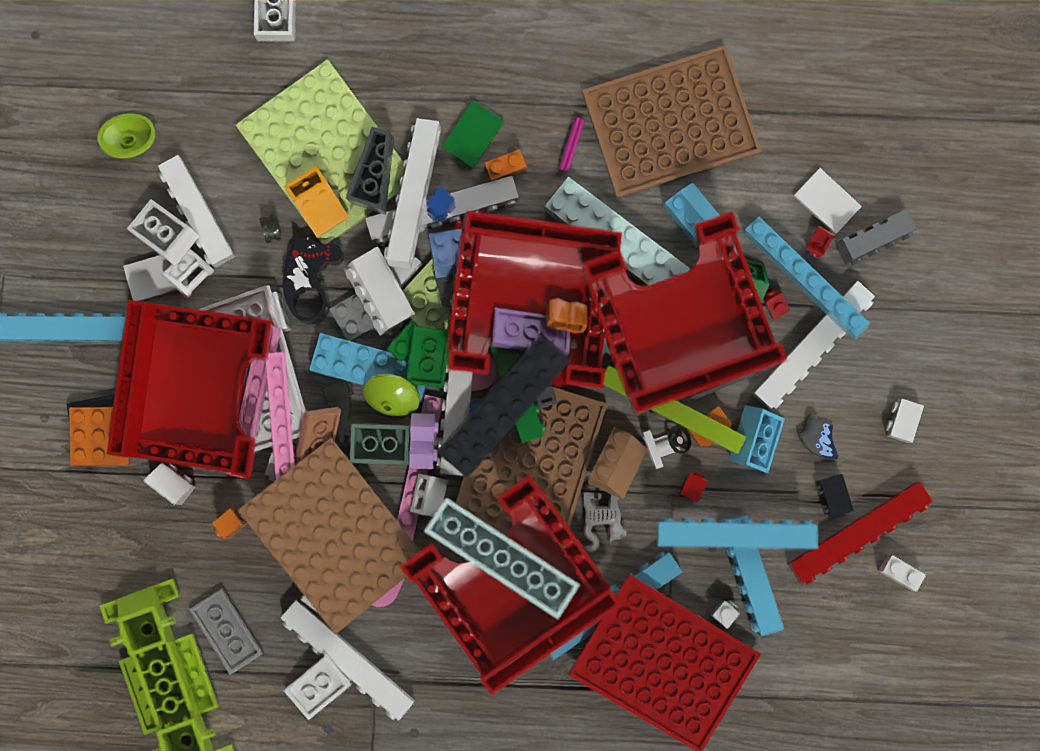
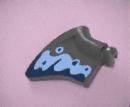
M809 414L805 430L798 435L801 443L810 452L819 457L829 460L838 459V453L832 436L834 424L818 421L817 414Z

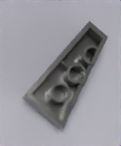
M371 127L346 195V199L351 204L386 215L394 145V137L390 132Z
M905 209L884 219L882 222H877L867 227L864 231L862 229L851 236L841 239L835 245L845 265L850 262L854 265L862 261L861 257L867 254L871 257L879 253L878 249L883 246L887 249L897 244L895 240L902 238L904 241L912 237V232L917 227L908 210Z

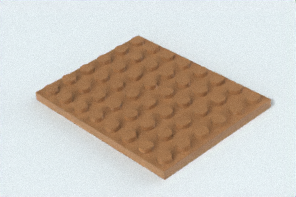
M726 45L582 90L616 198L761 153V148Z
M496 372L492 387L500 379L498 372ZM553 387L557 404L539 409L540 414H537L539 421H543L546 428L544 437L521 444L514 425L468 478L464 476L455 504L496 531L507 534L512 526V517L510 513L506 512L497 497L530 475L545 492L570 527L607 407L606 403Z
M332 438L238 510L334 634L338 633L406 578V575L399 566L420 552Z

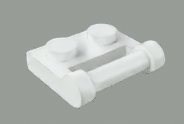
M189 249L177 265L171 264L162 276L178 289L184 297L189 298L192 295V291L207 276H210L214 270L195 252ZM199 266L202 271L187 286H184L182 283Z

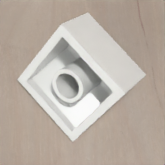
M161 463L144 480L145 483L174 505H182L196 487L192 484L194 480L186 474L183 476L177 472L178 468L172 463Z

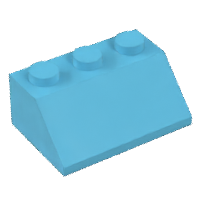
M693 183L676 193L663 206L697 249L695 224L720 216Z
M745 405L736 432L747 438L738 455L730 451L728 460L769 473L785 419L767 410Z

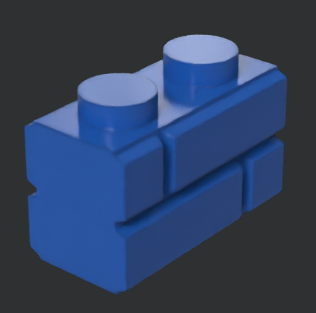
M439 188L434 193V196L426 202L428 208L426 210L427 215L434 222L437 220L443 222L447 218L448 213L450 214L456 208L454 198L443 188Z

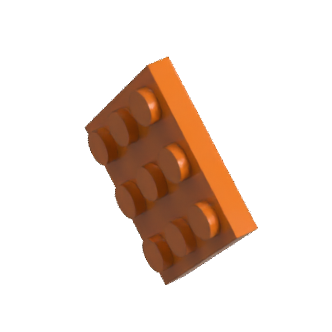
M113 407L69 408L70 465L130 464V457L107 455Z

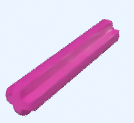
M576 117L574 119L559 165L560 171H569L584 125V120Z

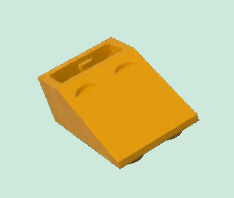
M317 165L284 186L317 238L349 218Z

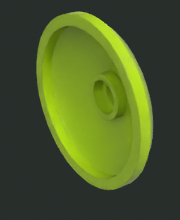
M122 114L105 122L98 132L97 139L99 147L105 154L114 158L126 159L136 157L148 150L155 140L156 132L154 125L148 118L139 114Z
M374 375L365 382L363 387V395L368 404L377 412L387 416H408L417 410L420 403V395L417 389L410 382L396 375Z

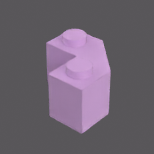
M411 414L410 468L433 469V461H437L438 450L434 449L435 434H438L439 422H435V414Z

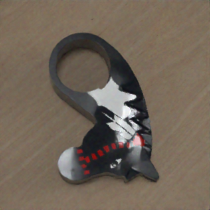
M293 231L294 243L287 254L283 272L284 297L291 313L300 322L313 325L323 321L330 309L329 298L317 280L316 274L326 269L328 265H340L344 261V253L336 244H319L310 236L300 237L296 231ZM306 290L318 292L323 298L322 309L313 317H302L298 315L296 310V302L300 297L299 294L302 295Z

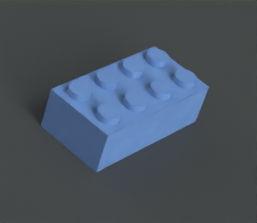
M461 229L429 234L430 250L436 278L454 276Z

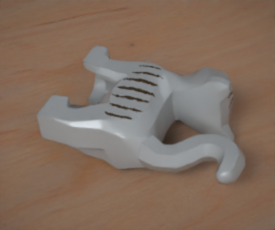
M584 493L583 506L586 514L583 531L584 535L592 541L590 546L584 547L588 553L595 552L600 544L598 536L591 532L593 526H609L607 531L609 543L613 540H619L627 534V531L620 524L621 513L618 507V500L620 498L610 494L608 499V506H599L598 502L601 499V493Z

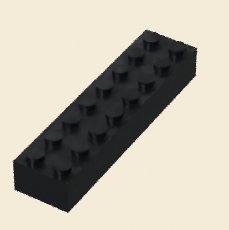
M540 332L438 449V454L468 478L570 362V357Z

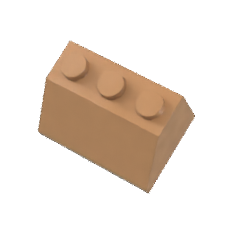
M614 427L589 476L588 484L623 500L648 449L631 434Z

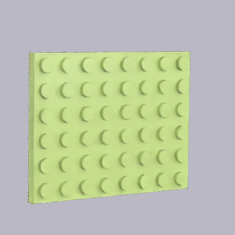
M328 59L236 124V127L300 214L301 212L284 186L317 165L349 216L347 220L318 237L322 244H330L374 212L351 204L346 199V195L371 127H378ZM394 149L387 202L401 192L400 179L405 174L403 169L404 162Z

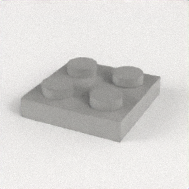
M356 294L329 309L348 341H353L374 328L370 316L365 311L364 305Z

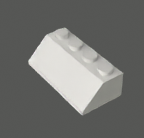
M378 247L353 260L344 268L347 278L352 283L356 295L359 296L365 311L370 316L373 326L379 335L398 328L415 314Z

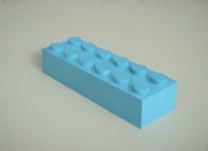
M320 333L309 370L364 386L370 377L377 374H392L405 379L408 357L399 362L390 352ZM413 385L420 395V402H422L427 386Z
M748 516L733 518V523H741V519L748 520ZM725 547L727 556L731 557L733 564H731L732 572L739 579L737 583L739 593L743 594L745 601H743L744 609L751 616V620H749L751 630L763 636L784 629L758 548Z

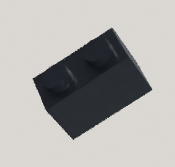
M843 474L817 481L816 490L818 495L822 496L824 502L822 509L824 514L828 515V518L854 511Z

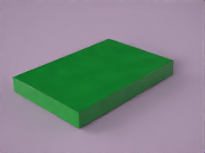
M472 101L442 145V149L474 169L504 124V120L475 101Z
M412 325L405 380L412 385L444 388L447 366V329Z

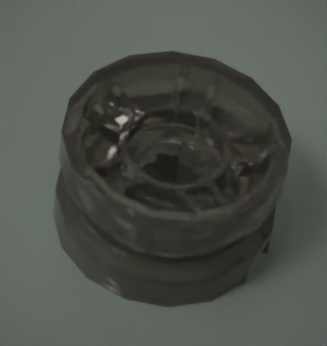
M272 214L268 218L261 217L260 225L266 243H272V240H282V237L279 238L282 235L276 215Z

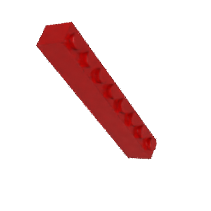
M915 482L817 544V549H809L787 564L798 582L808 585L816 580L815 576L819 573L826 574L833 569L831 566L835 563L841 564L848 560L849 554L853 552L857 554L865 549L864 545L868 542L872 544L881 539L880 535L882 533L894 531L897 528L896 525L901 521L906 523L913 518L912 514L917 511L921 513L929 508L928 504L933 501L922 483Z

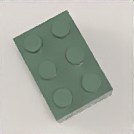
M351 424L350 462L357 464L410 465V426Z

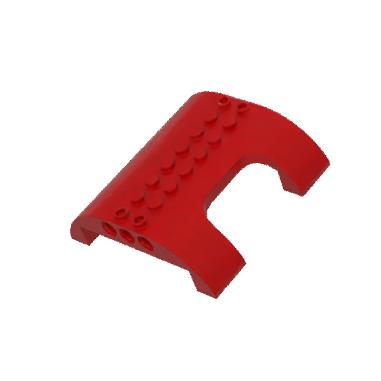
M467 211L460 233L454 268L447 328V369L488 375L490 355H487V350L492 343L494 309L501 308L546 315V306L549 300L558 298L568 303L577 301L587 305L586 329L583 333L570 332L568 355L570 362L562 370L564 384L604 389L606 369H601L604 335L588 290L583 263L619 251L621 248L622 232Z
M733 211L695 224L698 245L696 265L686 273L655 284L639 286L629 280L625 272L627 267L621 250L583 263L588 290L620 382L636 414L787 361L781 342H775L736 235L740 229Z
M128 300L107 455L138 457L231 473V476L251 478L256 438L249 436L242 429L240 424V407L248 366L255 359H268L273 320Z
M530 475L502 493L497 499L512 517L511 529L505 537L579 584V587L558 619L470 561L457 562L451 560L433 543L399 566L410 582L414 581L479 671L481 674L480 681L491 696L621 606L616 594L589 553L545 492Z

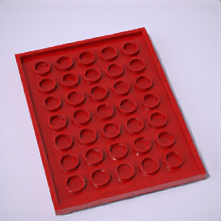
M628 573L616 593L621 606L598 622L567 674L694 751H703L761 653Z

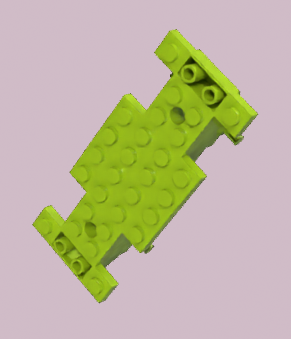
M174 578L100 605L105 624L117 620L120 627V635L109 639V642L117 641L110 645L113 647L123 643L127 647L130 657L120 660L119 664L143 733L146 735L158 730L156 733L159 739V748L152 751H235L233 744L214 750L210 737L216 736L215 732H213L215 730L214 728L207 730L201 714L218 708L219 704L194 633L175 640L170 625L176 623V620H172L175 618L174 615L167 617L162 603L180 597ZM146 624L152 625L153 632L151 634L145 632ZM184 735H189L192 738L190 745L184 742Z

